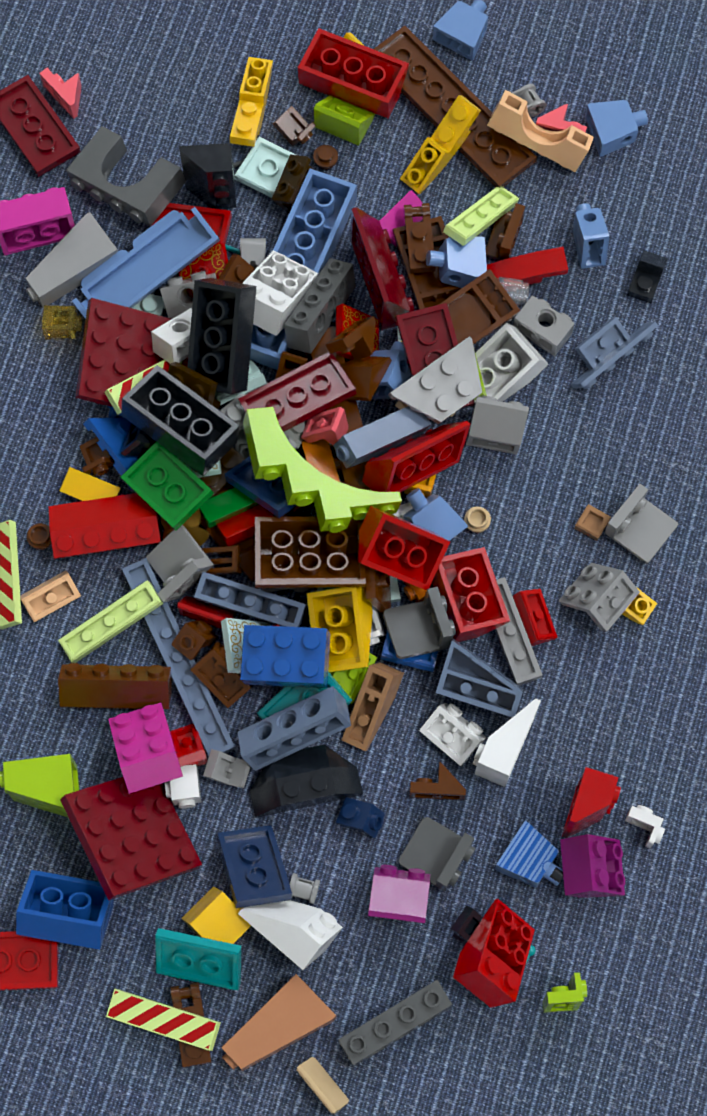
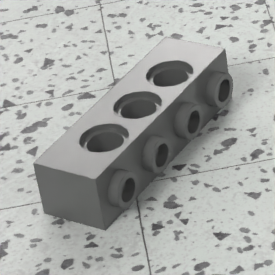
M332 258L328 260L284 324L288 348L312 353L335 319L336 306L345 304L356 287L352 263Z
M436 980L338 1039V1042L354 1068L452 1007V1003L439 981Z

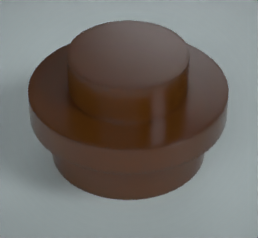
M321 145L314 151L313 160L319 168L324 170L331 169L338 161V152L330 145Z
M38 523L29 528L26 537L32 548L42 550L51 545L50 527L48 525Z

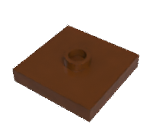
M365 566V598L383 615L386 609L391 608L390 575Z

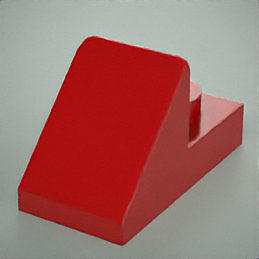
M194 724L170 731L180 767L194 764L200 766L207 763L208 760Z

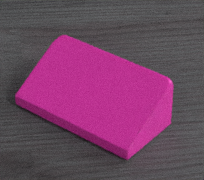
M409 191L380 220L382 229H387L390 242L395 246L393 229L405 226L403 206L411 204L412 207H417L422 204V201L413 191ZM422 216L413 217V222L422 221Z

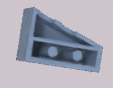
M453 639L436 693L513 718L516 715L523 689Z

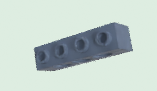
M202 572L194 596L200 602L262 622H268L272 625L279 624V626L301 627L307 611L306 604L206 572Z
M332 686L238 731L241 758L256 771L350 727L351 721L346 700Z

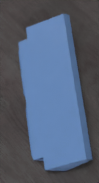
M195 207L192 208L191 211L195 216L190 220L186 218L183 212L179 213L176 210L169 212L133 240L134 248L130 252L126 250L118 251L84 277L81 281V291L87 299L83 302H80L77 298L72 300L86 319L87 305L91 298L129 308L134 307L219 242L220 239Z

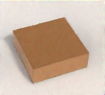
M588 504L574 529L598 541L611 516Z

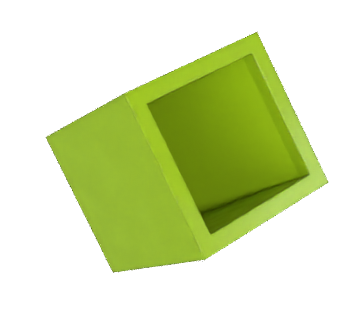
M71 754L3 762V771H0V786L16 802L68 817L60 799L65 794L79 790L78 767Z

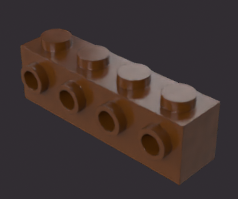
M78 663L62 664L58 677L60 707L141 709L147 705L162 703L163 709H169L172 696L171 667H163L161 665L135 666L132 664H125L123 666L107 664L80 665Z

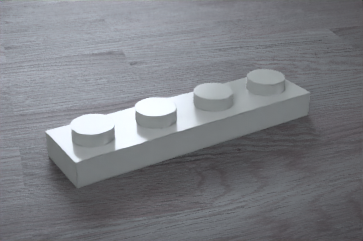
M503 577L496 581L510 622L495 629L514 682L519 686L542 678V672L506 578Z

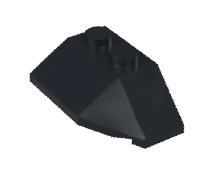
M324 744L301 749L263 767L250 789L255 818L342 800L346 797L363 795L357 767Z

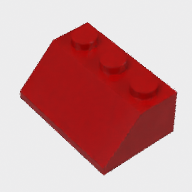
M370 506L359 530L358 562L427 591L450 541L432 531Z
M485 547L443 557L432 585L433 588L438 587L440 596H444L446 599V613L448 619L453 620L456 631L452 640L455 639L461 642L477 638L510 622Z
M585 767L575 789L562 837L568 838L602 820L605 813L610 815L611 809L617 803L621 787L616 786L619 777Z

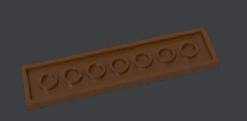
M405 25L374 48L376 51L409 63L401 92L436 128L458 95L465 97L481 110L469 128L470 134L458 150L495 187L504 188L536 162L537 156L525 145H521L510 137L498 133L493 128L487 126L492 112Z

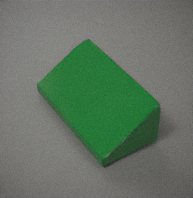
M232 488L208 499L199 509L208 527L211 528L222 521L257 506V503L238 489Z

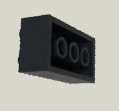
M206 278L194 280L187 367L217 382V392L235 394L247 391L257 286Z
M158 365L122 398L121 416L202 476L238 441L239 425Z

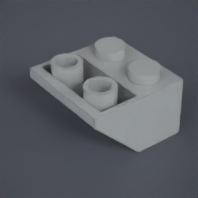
M490 396L477 397L470 419L466 445L517 455L521 446L529 407L523 406V404L516 401L506 403L497 401L496 398Z

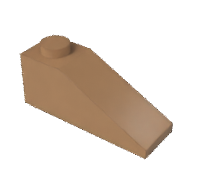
M381 662L369 665L350 716L351 726L345 729L342 741L363 751L368 750L396 697L404 675L403 672Z

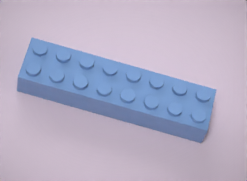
M310 168L273 250L308 267L319 275L325 264L332 257L351 214V209L356 203L357 185ZM253 324L250 360L278 370L281 353L283 351L289 353L291 348L287 347L285 328L275 336Z

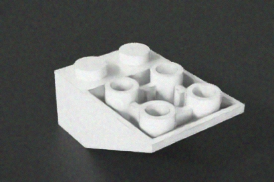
M273 250L243 282V284L257 286L253 324L277 336L317 278L318 273Z

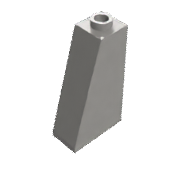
M90 212L69 231L26 277L29 287L26 289L27 294L33 302L38 301L42 308L79 287L84 277L118 252Z

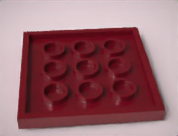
M91 298L87 305L75 398L113 407L104 393L107 389L164 360L153 352L151 331L171 319Z
M124 777L65 794L60 799L108 900L197 870L202 866L170 798L166 797V790L162 783L129 793Z

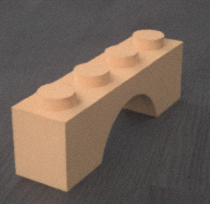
M505 90L487 126L493 128L498 133L510 137L517 143L538 152L541 156L557 162L562 167L576 172L588 153L594 137L572 125L561 131H548L539 127L529 116L528 102Z

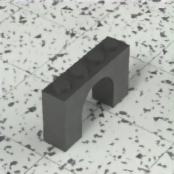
M101 126L66 171L71 180L70 184L78 191L84 190L88 192L96 201L108 203L115 211L119 213L123 211L135 222H143L151 227L185 184L186 180L182 169L160 157L140 182L125 187L109 183L108 176L111 170L127 152V149L120 135Z

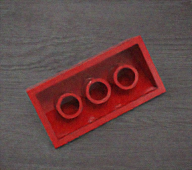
M318 28L298 66V79L301 85L389 119L399 99L409 63Z
M462 421L443 424L433 430H428L425 434L415 439L408 440L397 448L390 449L387 453L377 458L370 459L365 465L362 482L372 491L402 492L455 465L460 460L470 423Z
M137 493L48 506L54 559L162 542L158 514Z

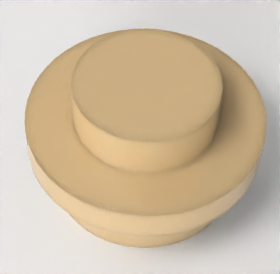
M472 507L466 512L464 521L470 531L481 533L490 526L491 517L486 509Z

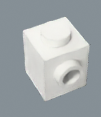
M196 764L182 766L183 777L165 782L166 797L172 799L174 806L179 805V808L182 809L195 807V803L201 802L199 773Z

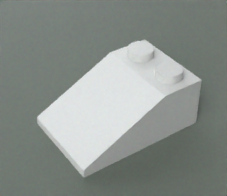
M508 323L499 329L475 353L487 396L494 397L497 401L501 402L530 383L549 365L516 327Z
M534 699L489 736L485 745L480 743L473 761V765L477 766L475 775L503 787L506 786L541 700Z
M291 900L244 907L238 913L302 970L326 951L343 928L337 923L334 916L324 912L322 909Z

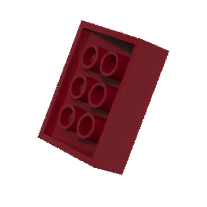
M357 207L352 208L350 241L377 319H379L380 328L385 330L397 326L396 315L415 310L411 297L407 298L404 289H406L403 274L398 275L396 269L398 266L397 256L394 251L390 252L387 229H382L379 220Z

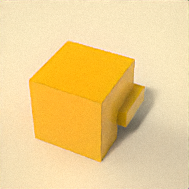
M214 886L181 918L198 937L234 944L251 927L238 914L244 907L236 908L234 901L232 902L223 891Z

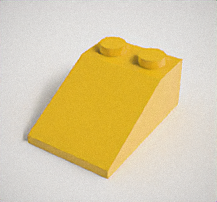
M341 587L307 593L311 628H327L331 634L328 672L368 667L373 612L372 604L365 598V587Z

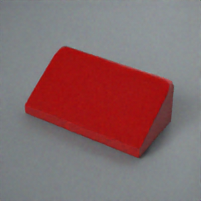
M257 505L218 523L217 527L227 546H232L255 535V517H274V515L261 505Z
M541 589L519 591L512 596L531 646L558 638Z
M185 596L177 605L180 615L204 621L222 629V620L225 618L234 619L235 617L234 612L200 602L189 596Z

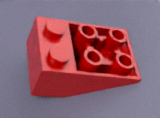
M495 899L460 952L453 978L490 1008L516 1002L535 929L502 901Z

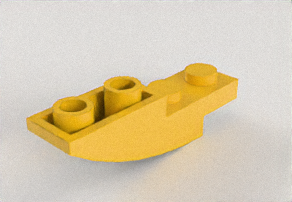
M248 58L239 92V103L230 134V143L255 147L257 135L260 134L273 60Z
M458 95L432 137L426 138L400 179L418 194H421L458 151L470 134L469 128L481 110L465 97Z

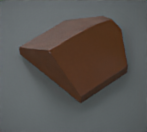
M368 356L362 359H352L340 364L357 393L346 400L371 401L392 362L391 358Z

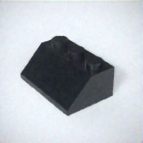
M231 143L179 146L186 189L210 208L222 210L237 208Z

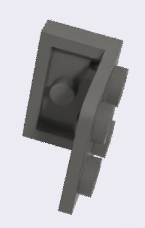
M438 587L427 589L424 601L393 607L384 611L383 618L397 658L405 659L449 649L452 638L456 633L455 625L452 619H448L446 613L447 602L444 596H440Z
M425 817L420 822L400 856L399 864L407 870L411 868L424 870L425 874H430V883L445 892L449 885L454 887L462 872L458 869L463 860L468 863L476 849L472 846L474 837L467 833L460 836L431 818Z

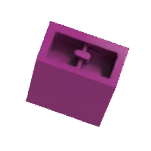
M590 834L560 839L565 896L589 898L625 895V876L622 867L623 851L620 840Z

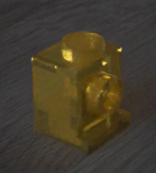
M44 305L42 331L45 340H51V338H76V331H81L82 319L81 316H77L75 306Z

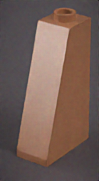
M296 974L222 1047V1050L226 1053L222 1058L233 1070L238 1066L244 1071L331 1024L336 1019V1015Z

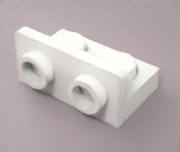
M444 703L437 707L419 731L457 764L462 766L480 743L486 740V736L482 734L483 729L473 721L469 723L461 716L463 713L458 707L451 703L449 705Z

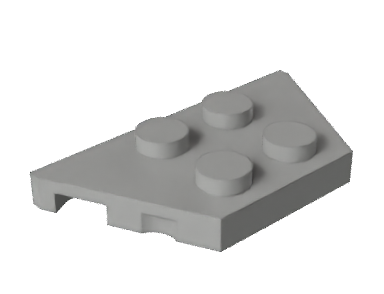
M470 336L390 392L388 396L393 400L397 399L410 406L409 408L417 413L425 414L428 419L437 424L443 422L482 393L472 338Z

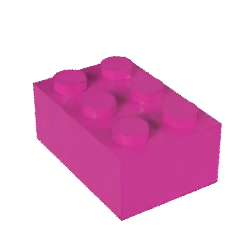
M65 187L50 188L45 192L25 194L21 198L0 201V245L4 256L60 242L75 226Z
M162 703L147 705L141 709L122 713L108 719L120 768L129 793L183 777Z

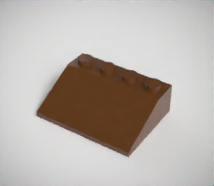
M255 517V588L366 587L365 565L358 562L359 530L363 520L351 518L347 529L332 533L330 531H320L317 517Z

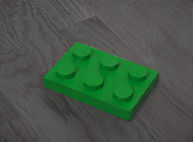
M157 442L121 476L122 480L175 531L214 494L181 460Z

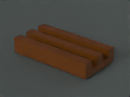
M237 545L201 548L206 555L232 553L230 558L210 559L214 565L232 564V567L210 568L206 573L212 575L241 574L242 568L239 567V563H242V558L239 557V553H242V547Z

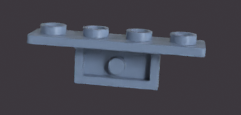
M612 317L575 348L589 369L571 383V386L574 389H587L597 382L596 377L612 370L616 366L614 362L620 357L624 358L630 355L635 350L633 346L639 341L642 343L648 340L653 335L652 331L658 327L655 321L644 323L629 336L618 318Z

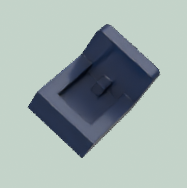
M346 797L336 823L342 827L364 832L371 838H376L379 830L382 828L385 813L371 803Z

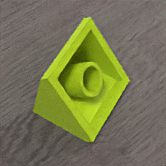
M333 96L326 97L315 104L314 107L315 128L358 146L375 116L373 112Z

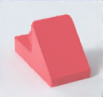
M48 68L44 69L39 73L43 87L73 119L78 116L81 94L79 74H75L64 83L57 73L53 74Z
M568 104L537 118L536 125L548 131H561L571 125L585 133L587 130V126H583L578 122L564 121Z
M337 407L308 419L301 439L307 443L324 439L334 445L348 431L345 410L342 407Z

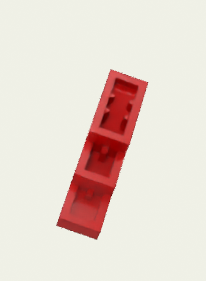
M564 247L536 251L487 264V270L490 269L507 292L516 291V286L541 283L542 278L568 274Z

